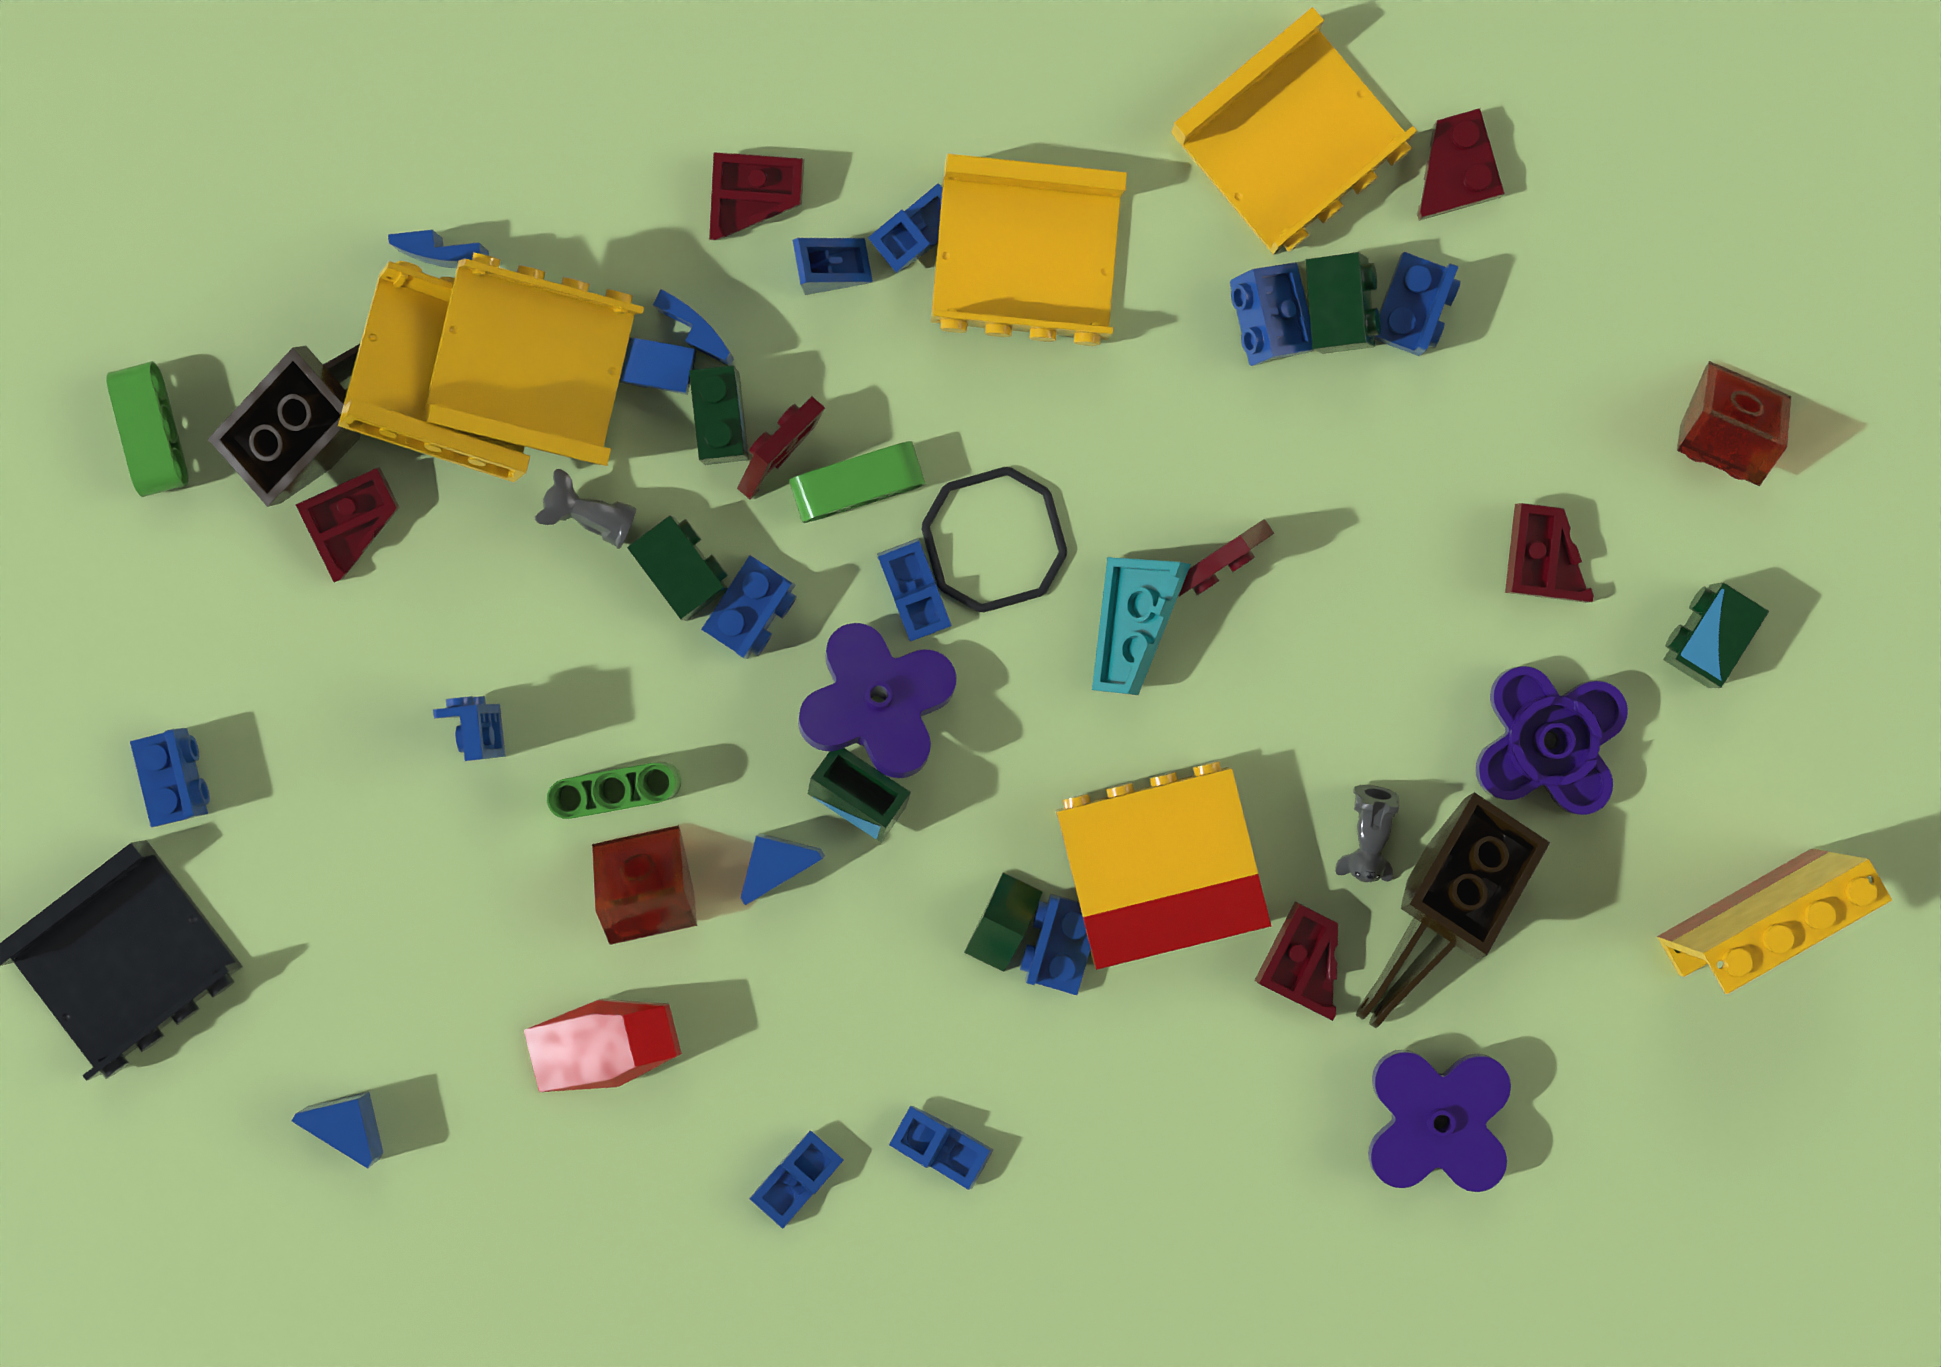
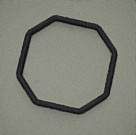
M1002 467L948 482L941 488L922 522L921 530L937 587L941 592L977 612H988L1041 597L1049 589L1067 557V547L1052 493L1044 485L1011 467ZM1008 475L1043 495L1059 553L1039 588L981 604L945 583L930 526L950 491Z

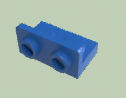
M1403 252L1400 255L1379 311L1381 332L1380 335L1374 336L1375 340L1417 356L1422 355L1428 349V346L1435 348L1445 325L1444 322L1439 321L1444 304L1452 305L1460 287L1461 281L1454 279L1458 266L1449 263L1444 267Z
M1297 262L1255 268L1231 279V301L1237 311L1242 333L1241 343L1247 354L1250 366L1259 365L1271 359L1314 351L1312 349L1310 315Z
M749 555L701 630L735 651L737 655L744 659H748L751 653L759 656L772 636V633L767 631L776 615L783 619L795 602L797 596L791 592L796 585Z
M470 696L446 699V708L433 709L434 719L460 717L461 725L456 727L455 736L457 748L460 753L464 752L465 761L506 757L500 704H486L485 696Z
M187 728L171 729L161 734L130 741L151 828L208 814L206 805L210 802L209 790L204 779L199 778L195 762L199 760V749L195 738L189 735Z
M1050 893L1048 903L1039 901L1032 927L1040 929L1035 946L1026 945L1020 970L1027 972L1025 978L1027 984L1035 986L1036 983L1077 995L1091 950L1080 904L1078 901Z

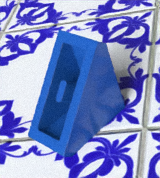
M796 238L792 240L800 285L805 295L873 282L865 238Z
M761 833L756 835L741 894L743 903L747 905L825 857L822 849Z
M369 1092L307 1106L297 1112L291 1120L367 1169L376 1163L383 1154Z

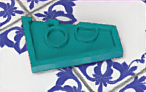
M1107 557L1092 690L1139 695L1191 564L1174 561Z

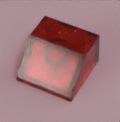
M1709 361L1680 424L1677 451L1685 454L1695 462H1704L1723 470L1735 479L1746 480L1760 486L1787 448L1791 396Z
M679 825L592 844L595 911L609 945L697 926L694 889Z

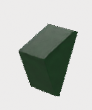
M1003 872L964 953L1004 972L1027 931L1043 891Z

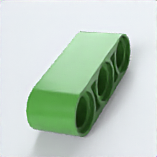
M151 361L107 373L108 392L130 477L137 493L141 497L187 486V467L165 382L157 364Z
M912 441L885 447L798 475L789 480L802 523L823 519L914 490L926 484Z
M654 762L565 778L555 782L550 787L547 793V804L555 816L562 819H572L660 803L673 798L678 793L681 787V776L672 764ZM656 769L665 772L669 778V787L662 795L653 793L648 786V777ZM612 777L619 779L625 787V795L620 802L610 801L604 793V786ZM568 785L575 787L581 796V802L575 810L565 808L561 802L562 790Z

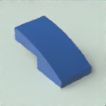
M939 183L905 211L901 209L868 237L896 273L909 266L938 244L943 189Z
M434 230L388 234L389 244L398 251L414 259L441 267L457 269L458 261L462 259L472 260L473 253L489 256L488 250L480 243L443 246V238Z
M660 289L653 306L658 312L691 328L685 340L691 348L728 366L732 365L734 357L714 329L687 304Z
M629 337L619 383L642 388L651 387L688 395L690 387L689 370L694 368L697 351L693 348Z
M919 538L877 553L910 642L952 626Z
M915 1106L909 1107L889 1146L925 1168L932 1167L968 1190L972 1189L994 1150L963 1131Z
M810 1130L749 1197V1200L783 1229L844 1160Z

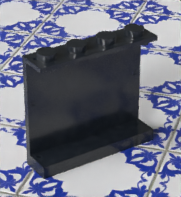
M147 840L128 844L0 943V966L14 963L93 1066V1068L82 1075L86 1081L99 1075H103L105 1079H108L129 1064L125 1058L137 1047L143 1052L164 1037V1034L161 1032L163 1027L172 1020L177 1025L187 1020L200 1009L196 1004L197 1001L208 993L214 998L234 983L231 975L243 967Z

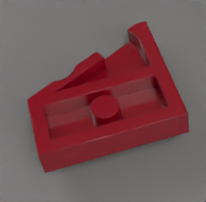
M1480 108L1437 120L1433 126L1430 156L1424 174L1425 182L1421 204L1418 206L1417 216L1419 221L1501 198L1505 194Z
M714 152L709 240H720L802 205L804 159Z
M813 396L800 408L796 404L790 406L777 422L780 428L772 436L767 431L764 432L750 447L749 452L753 457L737 489L751 500L760 490L759 487L764 477L774 467L779 469L791 453L815 428L825 407Z
M380 467L296 504L334 583L345 577L399 509V505Z
M1526 503L1515 504L1505 593L1583 603L1593 602L1594 595L1592 589L1586 588L1578 565L1582 560L1577 545L1571 540V527L1564 508Z
M1263 519L1189 568L1178 596L1180 597L1190 589H1193L1196 595H1199L1219 582L1215 573L1228 565L1231 571L1234 572L1254 559L1255 556L1251 549L1274 534L1266 520Z
M1295 901L1254 981L1333 1021L1336 1016V1006L1333 1005V981L1337 980V961L1334 951L1338 945V923Z

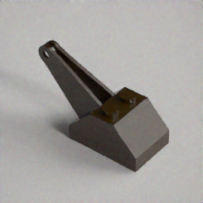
M360 344L324 364L319 361L307 346L293 347L208 438L211 444L267 507L283 503L329 471L359 440L361 433L340 427L338 423L348 388L345 390L340 383L352 375Z
M1474 792L1465 797L1428 843L1407 879L1401 909L1414 918L1378 980L1360 1004L1356 1016L1362 1020L1365 1019L1377 1005L1427 927L1435 931L1437 935L1391 987L1378 1005L1369 1021V1025L1372 1027H1379L1390 1012L1455 946L1476 959L1487 956L1550 842Z

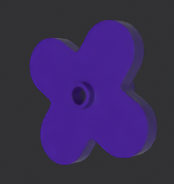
M850 623L841 626L830 636L825 654L826 665L834 683L812 692L803 701L798 718L800 733L809 745L822 751H837L857 743L865 747L873 765L884 775L893 778L910 777L924 767L931 748L930 736L921 717L941 709L952 698L957 679L954 666L943 654L926 649L894 658L890 654L883 637L871 626L861 623ZM871 697H881L885 701L878 703L873 701Z
M1520 666L1502 672L1495 679L1491 687L1490 702L1493 711L1505 727V733L1487 745L1478 756L1476 777L1480 786L1485 792L1495 798L1516 800L1543 785L1553 801L1561 809L1569 813L1587 815L1603 808L1611 797L1613 778L1609 768L1599 755L1600 746L1616 736L1626 723L1628 708L1623 694L1615 686L1607 682L1588 681L1577 685L1560 696L1547 676L1538 669ZM1547 732H1552L1556 737V743L1550 749H1547L1544 745V737Z
M1409 1050L1392 1051L1378 1061L1372 1075L1373 1089L1379 1100L1392 1113V1120L1373 1137L1368 1151L1371 1168L1379 1179L1392 1187L1408 1188L1418 1184L1435 1168H1442L1455 1184L1467 1191L1483 1192L1497 1185L1505 1174L1507 1156L1504 1147L1490 1132L1486 1124L1488 1120L1504 1107L1510 1096L1511 1083L1505 1068L1495 1059L1484 1054L1466 1055L1456 1061L1443 1074L1437 1073L1423 1057ZM1437 1116H1448L1447 1122L1443 1127L1439 1129L1434 1128V1120Z

